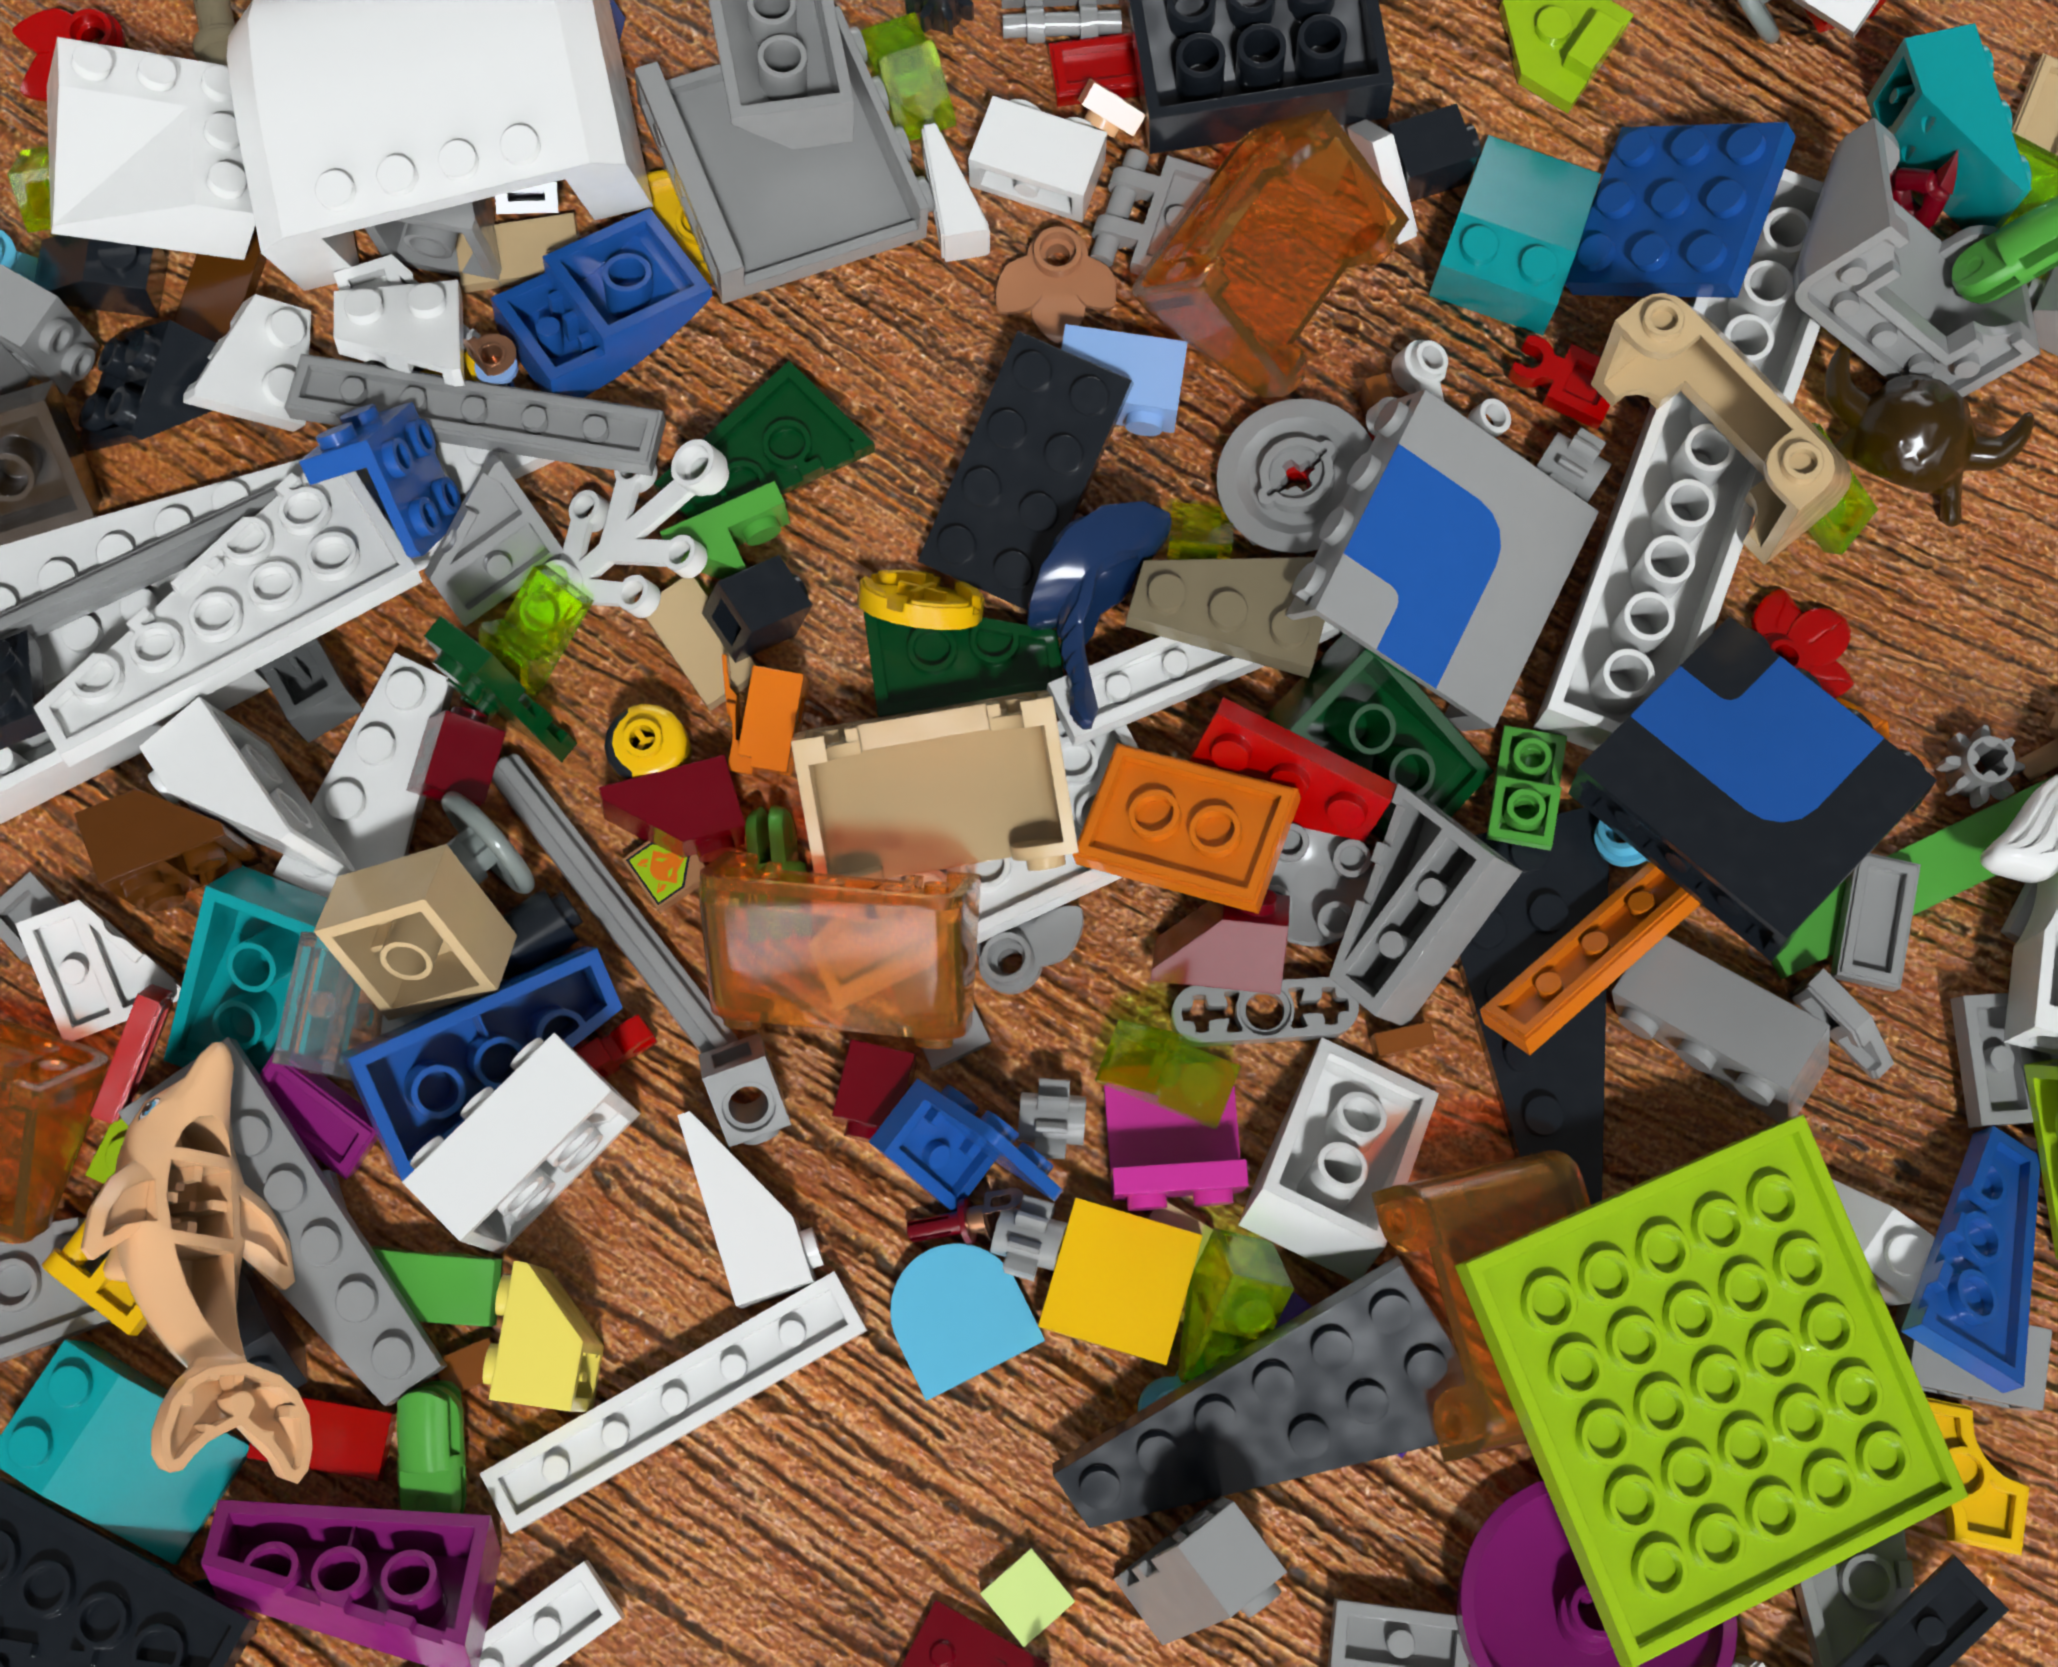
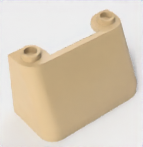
M1659 293L1651 294L1639 300L1614 321L1591 385L1611 406H1614L1624 396L1640 395L1650 398L1649 402L1657 410L1681 391L1764 476V479L1754 486L1744 499L1754 509L1755 520L1752 529L1742 542L1763 565L1767 564L1836 507L1848 491L1852 478L1850 465L1844 456L1710 319L1677 296Z
M1047 690L1025 692L819 727L798 732L791 740L818 897L833 895L835 904H848L873 898L872 887L882 884L884 879L1010 857L1015 861H1026L1028 871H1040L1063 866L1066 864L1065 855L1079 853L1053 696Z

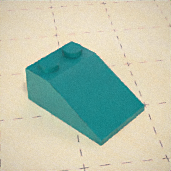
M1488 135L1429 296L1543 336L1559 302L1602 174Z
M244 866L236 868L206 885L164 1061L183 1068L195 1060L209 1045L214 1042H221L227 1037L238 1041L259 1075L272 1054L282 1047L287 1048L305 1060L344 969L314 933L328 898Z
M65 1339L0 1435V1469L41 1496L177 1565L216 1508L218 1500H221L247 1460L246 1457L250 1443L232 1431H228L209 1441L193 1456L183 1470L169 1473L159 1469L151 1456V1430L157 1411L168 1390L94 1342Z

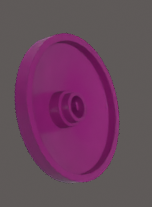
M1544 1481L1522 1489L1508 1498L1486 1520L1472 1542L1462 1566L1457 1591V1619L1463 1649L1470 1667H1622L1616 1658ZM1737 1615L1637 1667H1732L1737 1640Z

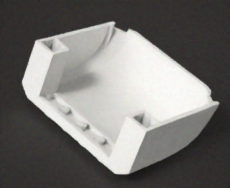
M252 0L228 36L226 57L231 95L260 251L262 255L304 291L335 284L336 280L333 272L359 265L353 234L354 230L565 179L594 220L653 207L609 0Z

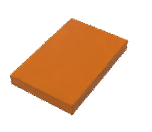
M1116 743L1078 839L1079 853H1073L1072 856L1076 864L1259 914L1301 797L1297 788Z

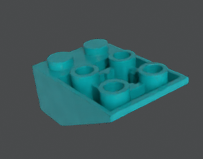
M1975 23L1904 38L1866 97L1872 118L1874 117L1885 126L1898 141L1900 160L1897 166L1899 168H1919L1937 171L1958 150V166L1953 195H1950L1943 211L1962 230L1975 225L2001 228L2032 190L2030 186L2031 169L2029 162L2024 155L2019 154L2012 133L2013 120L2011 109L2008 103L2000 98L1993 77L1994 62L1992 53L1986 45H1982Z

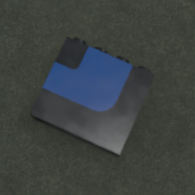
M1729 616L1578 767L1568 794L1764 957L1773 962L1789 945L1800 926L1909 811L1914 812L1920 806L1938 779L1925 770L1923 763L1914 754L1898 749L1876 732L1871 722L1862 713L1846 708L1825 692L1811 673L1801 668H1795L1773 651L1767 640L1760 633L1749 628L1745 629Z

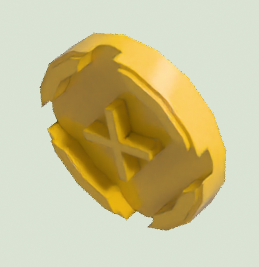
M881 570L878 573L871 574V578L865 576L859 580L857 604L861 610L869 615L891 623L924 629L961 630L977 626L982 621L985 598L979 589L960 580L959 582L955 581L954 590L941 587V577L934 576L933 573L911 570Z

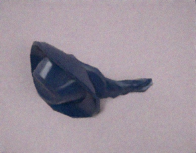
M1145 501L1102 505L1086 517H1079L1066 525L1055 538L1049 550V555L1040 568L1029 598L1027 623L1031 630L1057 628V635L1062 640L1060 645L1063 657L1062 665L1069 675L1068 684L1071 697L1069 714L1073 717V721L1083 730L1092 728L1099 709L1085 653V645L1093 636L1101 615L1124 600L1141 571L1143 561L1154 558L1166 542L1171 529L1172 520L1170 513Z

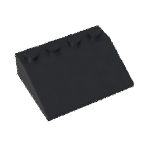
M1127 0L1142 112L1146 115L1144 124L1149 154L1358 123L1365 119L1372 121L1388 118L1394 80L1378 0Z

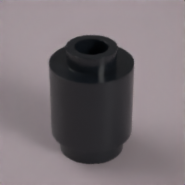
M543 887L502 915L517 934L505 969L506 974L510 978L520 974L522 971L526 972L552 960L580 941L574 928L582 924L583 920L562 891L551 897Z

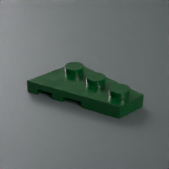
M788 361L702 439L719 450L727 460L729 478L724 488L714 495L693 496L677 512L687 520L775 481L781 495L876 452L874 442L800 370ZM671 468L654 482L658 493L674 480Z
M864 612L878 717L1025 692L1047 690L1049 682L1064 677L1057 630L1032 631L1029 625L983 617L982 621L974 627L961 630H934L891 623Z
M442 616L424 635L425 639L438 654L432 663L448 677L446 681L461 694L460 699L469 708L488 716L489 722L496 714L561 763L577 745V742L567 732L552 723L554 718L524 693L526 689L492 653Z

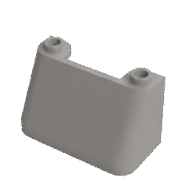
M1873 117L1846 135L1837 144L1793 272L1795 302L1802 311L1889 381L1898 376L1913 374L1940 379L1956 390L1962 397H1965L2040 354L2028 285L2025 284L2004 297L1984 305L1969 302L1956 291L1952 284V268L1957 258L1968 247L1994 233L1998 228L1987 225L1970 226L1941 241L1893 199L1889 176L1900 160L1899 144L1895 136Z

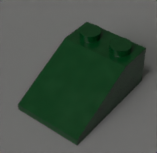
M1344 633L1313 665L1309 678L1302 677L1264 717L1397 785L1398 783L1428 799L1450 817L1457 812L1494 772L1411 677ZM1391 802L1372 830L1382 841H1384L1396 807Z

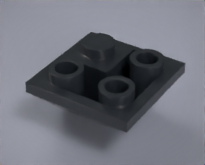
M171 320L118 334L111 338L104 346L99 357L98 369L102 371V375L96 392L85 401L79 415L78 423L83 428L79 440L83 449L92 451L143 440L212 412L209 409L183 403V395L188 386L197 381L210 361L207 357L216 343Z

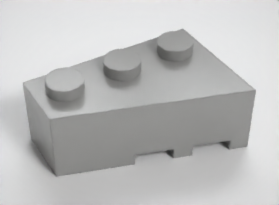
M1398 783L1391 802L1396 805L1383 843L1377 841L1370 860L1375 863L1363 900H1356L1329 978L1374 1016L1406 1027L1522 871L1428 799Z
M1668 936L1663 937L1629 967L1612 990L1615 1012L1620 1015L1618 1020L1626 1029L1646 1040L1654 1038L1675 1052L1688 1065L1706 1073L1777 1122L1798 1115L1829 1066V1024Z
M1221 1496L1214 1498L1113 1579L1159 1642L1165 1645L1229 1619L1238 1611L1245 1613L1248 1618L1254 1616L1280 1595L1282 1591L1275 1582L1285 1575L1287 1571L1236 1503Z

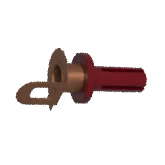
M987 1186L983 1205L972 1206L968 1198L959 1199L957 1211L908 1220L906 1227L907 1235L911 1242H918L961 1234L964 1242L971 1244L976 1242L977 1232L986 1231L992 1242L997 1224L995 1212L1015 1208L1022 1201L1023 1192L1019 1188H1008L990 1192ZM1011 1195V1202L1009 1204L993 1207L992 1198Z

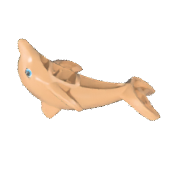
M214 1042L199 1054L184 1078L145 1101L128 1126L117 1158L115 1173L106 1180L88 1209L80 1249L88 1260H95L110 1249L103 1267L104 1276L109 1280L127 1282L132 1296L150 1328L168 1351L187 1368L168 1390L157 1411L151 1430V1456L158 1468L169 1473L183 1470L193 1456L209 1441L237 1428L266 1457L277 1477L298 1484L308 1472L313 1448L310 1415L299 1392L281 1375L247 1362L239 1333L237 1314L242 1257L277 1288L286 1290L295 1282L291 1244L272 1208L244 1183L234 1150L233 1130L230 1119L231 1088L234 1071L230 1049L226 1044Z

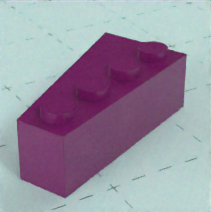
M218 1500L201 1565L216 1597L229 1604L428 1667H479L501 1550L491 1515Z

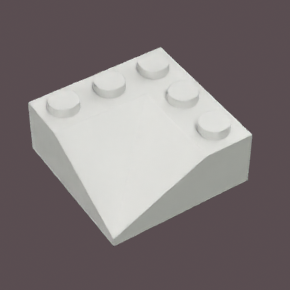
M57 37L47 82L51 234L244 260L255 228V220L237 133L228 66Z
M555 1033L545 1042L539 1037L527 1044L511 1062L510 1067L514 1072L496 1090L489 1086L476 1094L461 1111L460 1116L465 1121L445 1140L441 1136L433 1138L416 1153L410 1162V1166L414 1171L402 1183L460 1242L501 1254L641 1114Z

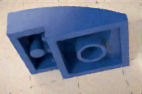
M648 208L542 256L545 273L491 297L497 331L500 335H504L512 340L516 347V357L541 392L584 398L613 381L650 355L692 319L713 295L711 286L651 208Z

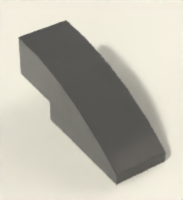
M321 636L258 668L267 680L287 720L308 743L363 711Z

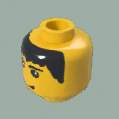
M639 704L626 708L613 719L606 731L604 750L607 761L621 781L691 763L692 747L683 724L673 712L659 705Z

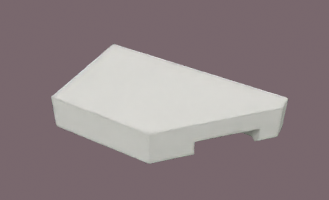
M1367 119L1347 127L1361 183L1394 242L1399 245L1416 237L1418 230L1394 135Z

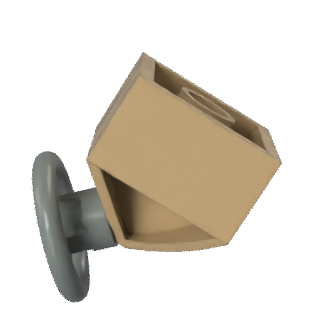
M456 791L445 793L441 803L445 814L459 834L447 844L337 876L314 929V933L388 1021L498 991L517 934L479 887V884L488 877L486 871L491 869L505 884L518 893L527 894L535 886L531 870L510 841L473 802Z

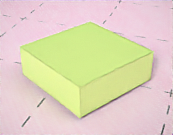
M1032 1547L980 1592L981 1596L1023 1647L1075 1602V1599Z

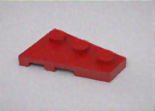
M1224 697L1188 759L1190 762L1297 788L1301 800L1292 824L1363 842L1366 841L1390 804L1397 784Z

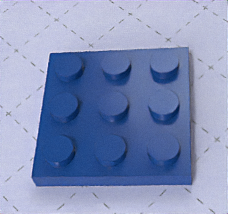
M1787 122L1622 127L1589 212L1576 255L1565 282L1566 287L1573 295L1649 296L1651 294L1666 293L1677 297L1738 298L1796 138Z

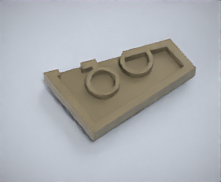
M1315 557L1144 560L1125 626L1309 678L1325 621L1318 616L1291 620L1285 615L1295 597L1292 593V586L1296 577Z

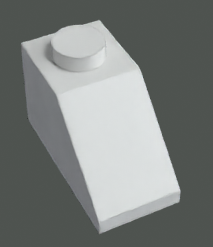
M1832 1179L1887 1306L1911 1303L1935 1237L1896 1208Z

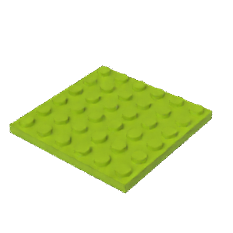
M1804 1114L1782 1120L1455 1265L1616 1658L1622 1667H1637L1968 1497Z

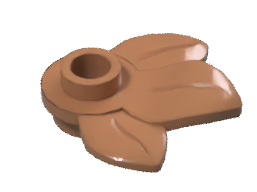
M1050 227L1034 237L1029 245L1028 255L1018 258L1005 266L996 288V307L998 313L1005 315L1031 311L1032 321L1040 334L1051 343L1062 345L1065 324L1081 326L1084 321L1086 308L1109 310L1115 307L1116 280L1106 264L1088 256L1086 244L1077 233L1066 227ZM1054 253H1061L1068 258V262L1062 266H1054L1048 263L1047 258Z

